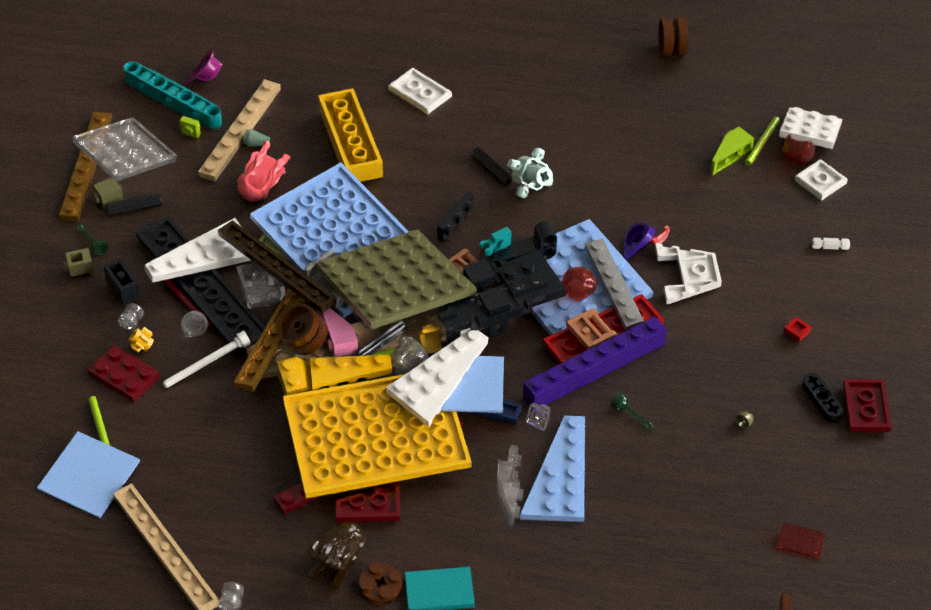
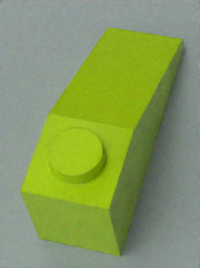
M741 127L730 130L725 135L712 160L711 174L718 173L753 150L754 137Z

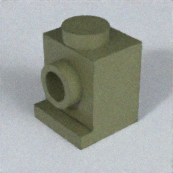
M88 248L65 253L67 261H63L65 272H70L71 277L86 273L94 275Z

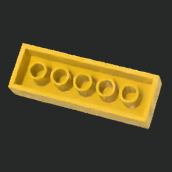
M354 89L318 95L319 112L338 162L342 163L360 182L383 177V162Z

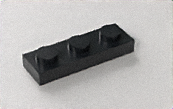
M466 192L437 226L438 240L444 242L448 236L454 233L455 228L463 223L466 215L473 211L475 203H473L474 194Z

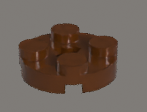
M373 562L359 577V589L362 597L371 604L384 605V602L390 600L393 602L402 592L401 572L391 565ZM383 581L386 585L377 587V582Z

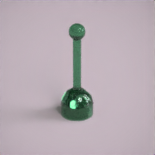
M83 224L77 226L78 231L83 232L92 241L91 247L97 256H102L108 251L109 246L104 240H95L85 230Z
M619 392L611 401L613 407L618 410L627 409L643 422L648 430L653 429L654 424L652 422H648L628 406L626 395Z

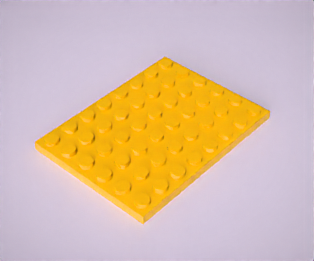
M403 375L283 396L306 498L470 468L472 462L457 412L440 411L433 418L432 424L427 427L386 393V387Z

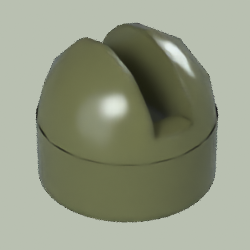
M742 411L735 417V422L740 428L747 429L753 423V415L748 413V411Z

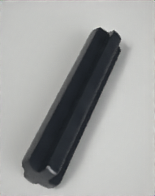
M480 147L473 149L472 155L504 184L511 183L512 176Z
M158 193L109 203L106 205L109 215L160 205L162 204V197Z
M402 320L398 321L357 350V356L374 354L405 332L407 325Z

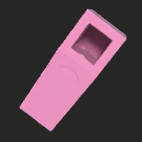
M331 308L323 313L317 311V314L327 323V347L329 351L333 352L334 357L357 354L358 340L353 326Z

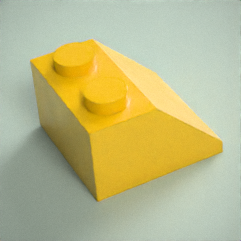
M299 357L277 361L278 377L284 396L312 391L310 362Z

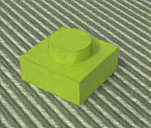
M185 116L180 119L181 134L194 138L200 136L198 120Z

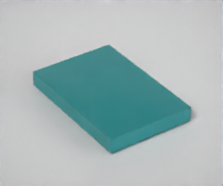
M470 567L405 572L408 610L475 608Z

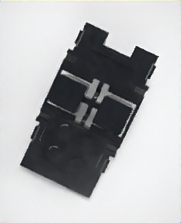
M539 250L508 262L500 260L498 261L499 268L495 263L488 264L485 259L463 266L462 274L476 287V294L479 293V295H472L443 305L445 311L438 313V318L445 327L447 345L459 338V331L468 328L479 330L488 327L489 334L492 337L500 336L507 330L509 319L530 313L532 307L566 296V288ZM495 280L499 286L488 290L486 286L493 285ZM501 324L500 329L495 330L496 325Z

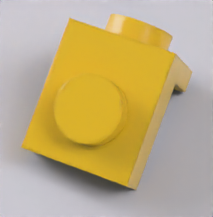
M434 324L422 326V330L417 332L422 356L437 353L442 349L438 333L441 330L440 326L434 327Z

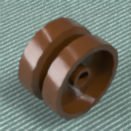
M669 17L660 18L658 42L661 56H671L673 50L676 55H687L689 33L686 17H676L673 22Z
M298 303L285 309L279 316L276 323V333L278 338L294 352L300 355H307L315 352L323 345L328 335V326L326 321L310 306Z

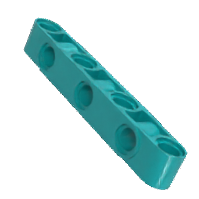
M131 61L124 65L127 84L180 114L198 120L200 124L207 128L218 129L221 127V109L217 105L137 62Z

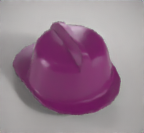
M212 49L204 55L199 65L186 79V83L192 82L195 78L210 81L217 76L222 64L213 56Z

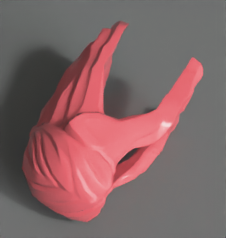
M263 141L260 152L252 153L250 160L245 166L244 173L237 179V189L240 195L250 202H257L267 198L270 189L278 183L281 175L285 174V167L283 166L290 159V156L284 154L277 161L268 156L267 150L270 148L268 141Z

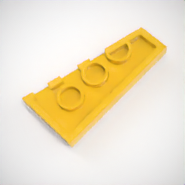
M391 355L310 358L312 391L319 390V387L328 386L329 388L336 387L337 383L346 381L349 384L354 383L359 378L365 377L368 380L392 374Z

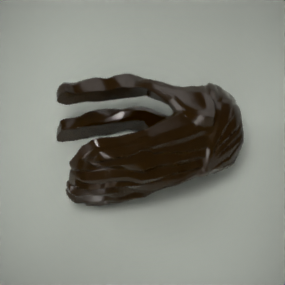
M349 521L342 522L336 526L331 525L328 532L319 537L307 551L309 557L317 561L312 570L307 572V577L315 579L316 575L324 570L325 565L329 568L338 569L339 571L335 575L331 587L339 590L343 579L346 578L347 571L354 565L359 551L365 544L366 539L364 538L362 528L356 523Z

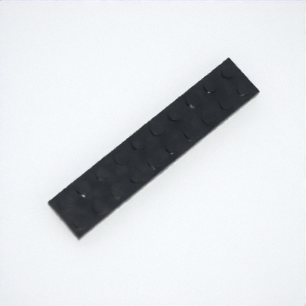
M169 216L136 232L137 239L154 259L190 241ZM215 269L172 278L183 293L211 322L212 327L227 344L234 341V338L237 337L236 334L241 331L247 334L251 345L246 348L257 343L265 326ZM238 347L233 351L238 356L246 352V348Z

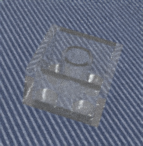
M254 262L236 266L238 284L249 309L281 302L285 295V288L280 281Z

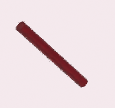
M170 279L164 280V285L208 330L213 329L211 322Z

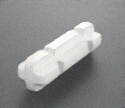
M814 237L812 248L820 249L823 247V249L838 250L841 248V250H848L850 240L846 238H841V240L839 238H823L821 240V238Z

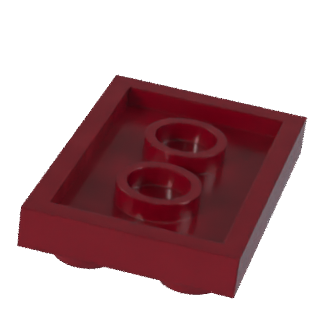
M113 345L87 369L88 375L132 402H135L160 378L158 370L116 345Z
M844 379L843 389L849 432H891L892 426L884 379Z

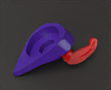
M645 223L633 224L627 230L625 236L624 259L627 260L649 243L655 245V243L661 244L669 235V226H664L665 231L655 237V229Z

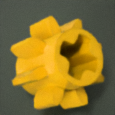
M145 327L142 330L136 328L129 337L131 348L138 353L141 349L147 351L154 341L151 338L152 332Z

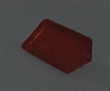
M784 522L777 548L819 559L825 533Z

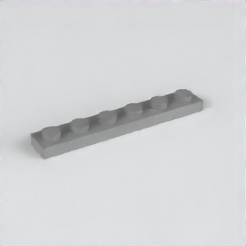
M604 239L586 242L585 250L624 330L627 331L643 323L644 320Z

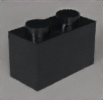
M121 258L103 266L106 282L123 306L141 298L139 283Z

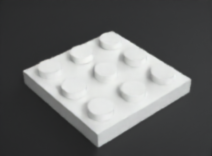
M789 107L779 137L833 149L842 119L833 115H822L816 111L809 112L798 107Z

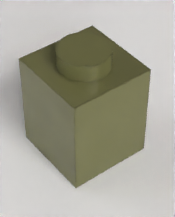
M114 177L93 185L94 193L92 195L96 204L99 203L103 209H106V205L109 203L124 201L122 188Z

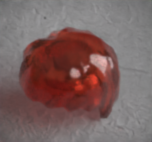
M788 134L783 145V153L788 161L800 165L812 160L815 154V146L811 140L798 141L791 139V134Z
M586 267L570 268L564 273L561 281L566 288V295L575 302H581L592 295L597 288V279L593 272Z

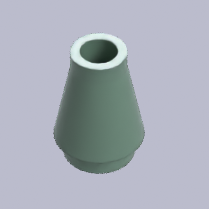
M252 129L245 130L243 144H246L247 147H262L263 141L270 143L271 137Z

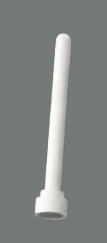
M244 331L236 334L237 337L234 338V341L166 379L163 382V386L168 388L238 347L246 348L251 345L247 334Z

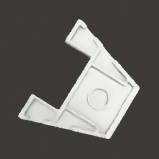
M655 243L657 261H678L683 284L664 286L666 304L721 287L722 281L715 253L694 249L685 251L680 250L677 246L668 248L662 247L663 244Z

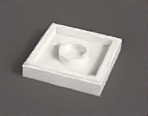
M821 159L797 174L794 180L821 201L847 184L846 177Z

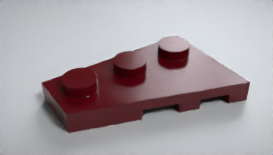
M400 482L393 483L388 488H376L374 492L364 495L359 493L336 500V523L346 521H400Z

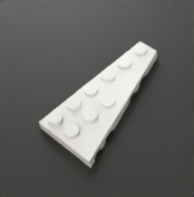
M236 218L232 219L235 223L241 226L236 220ZM230 220L145 264V272L152 282H157L252 260L218 235V229L232 221Z
M469 330L387 386L386 393L429 427L435 415H438L441 411L442 405L454 392L464 374L468 372L475 358L481 354L488 344V337L479 330Z

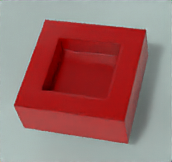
M795 317L784 327L783 332L797 342H800L811 332L812 326Z

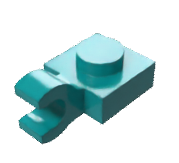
M505 227L492 233L490 239L479 243V249L487 248L485 249V256H490L493 251L496 252L511 245V230Z

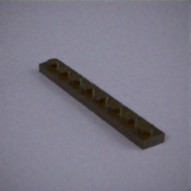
M233 220L218 229V235L319 312L323 313L337 303L335 296Z

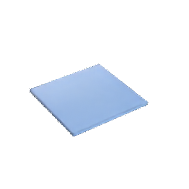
M478 356L475 358L468 372L466 371L454 392L442 405L441 411L503 413L504 357Z
M78 431L37 489L101 518L114 499L113 493L122 488L140 462V459Z

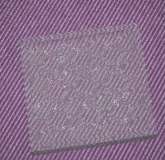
M133 117L73 136V143L116 181L177 160V155Z

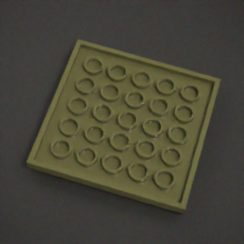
M418 229L315 262L316 270L371 330L476 294V287Z

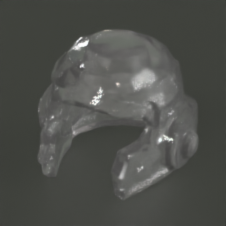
M402 336L398 341V347L391 354V363L398 373L406 374L430 357L415 338Z

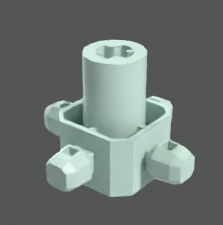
M536 147L533 150L532 157L522 156L518 160L510 159L508 161L507 167L513 171L511 175L513 181L520 184L516 195L521 198L527 197L528 189L539 190L543 185L550 187L553 183L551 169L548 168L547 164L541 162V159L543 160L544 150Z

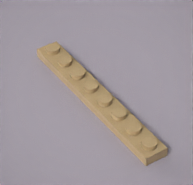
M264 79L198 171L199 177L214 182L218 179L242 145L245 130L254 128L281 90L280 84Z
M131 483L114 492L113 496L116 502L195 609L212 610L220 605L219 599Z

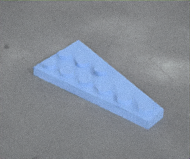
M564 416L522 509L520 519L584 522L585 416Z

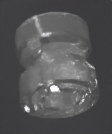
M134 303L127 304L124 313L118 318L119 325L128 331L135 330L138 321L144 316L143 309Z
M227 582L223 585V596L219 601L221 610H240V599L244 594L242 585L235 582Z

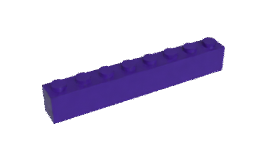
M653 317L523 383V398L535 411L665 345L667 328L656 317Z

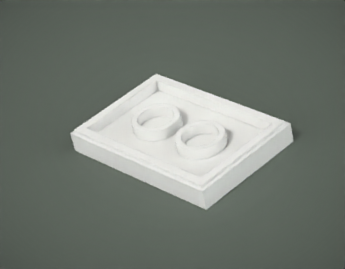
M411 68L389 85L391 92L426 114L431 113L452 97L450 90L414 68Z

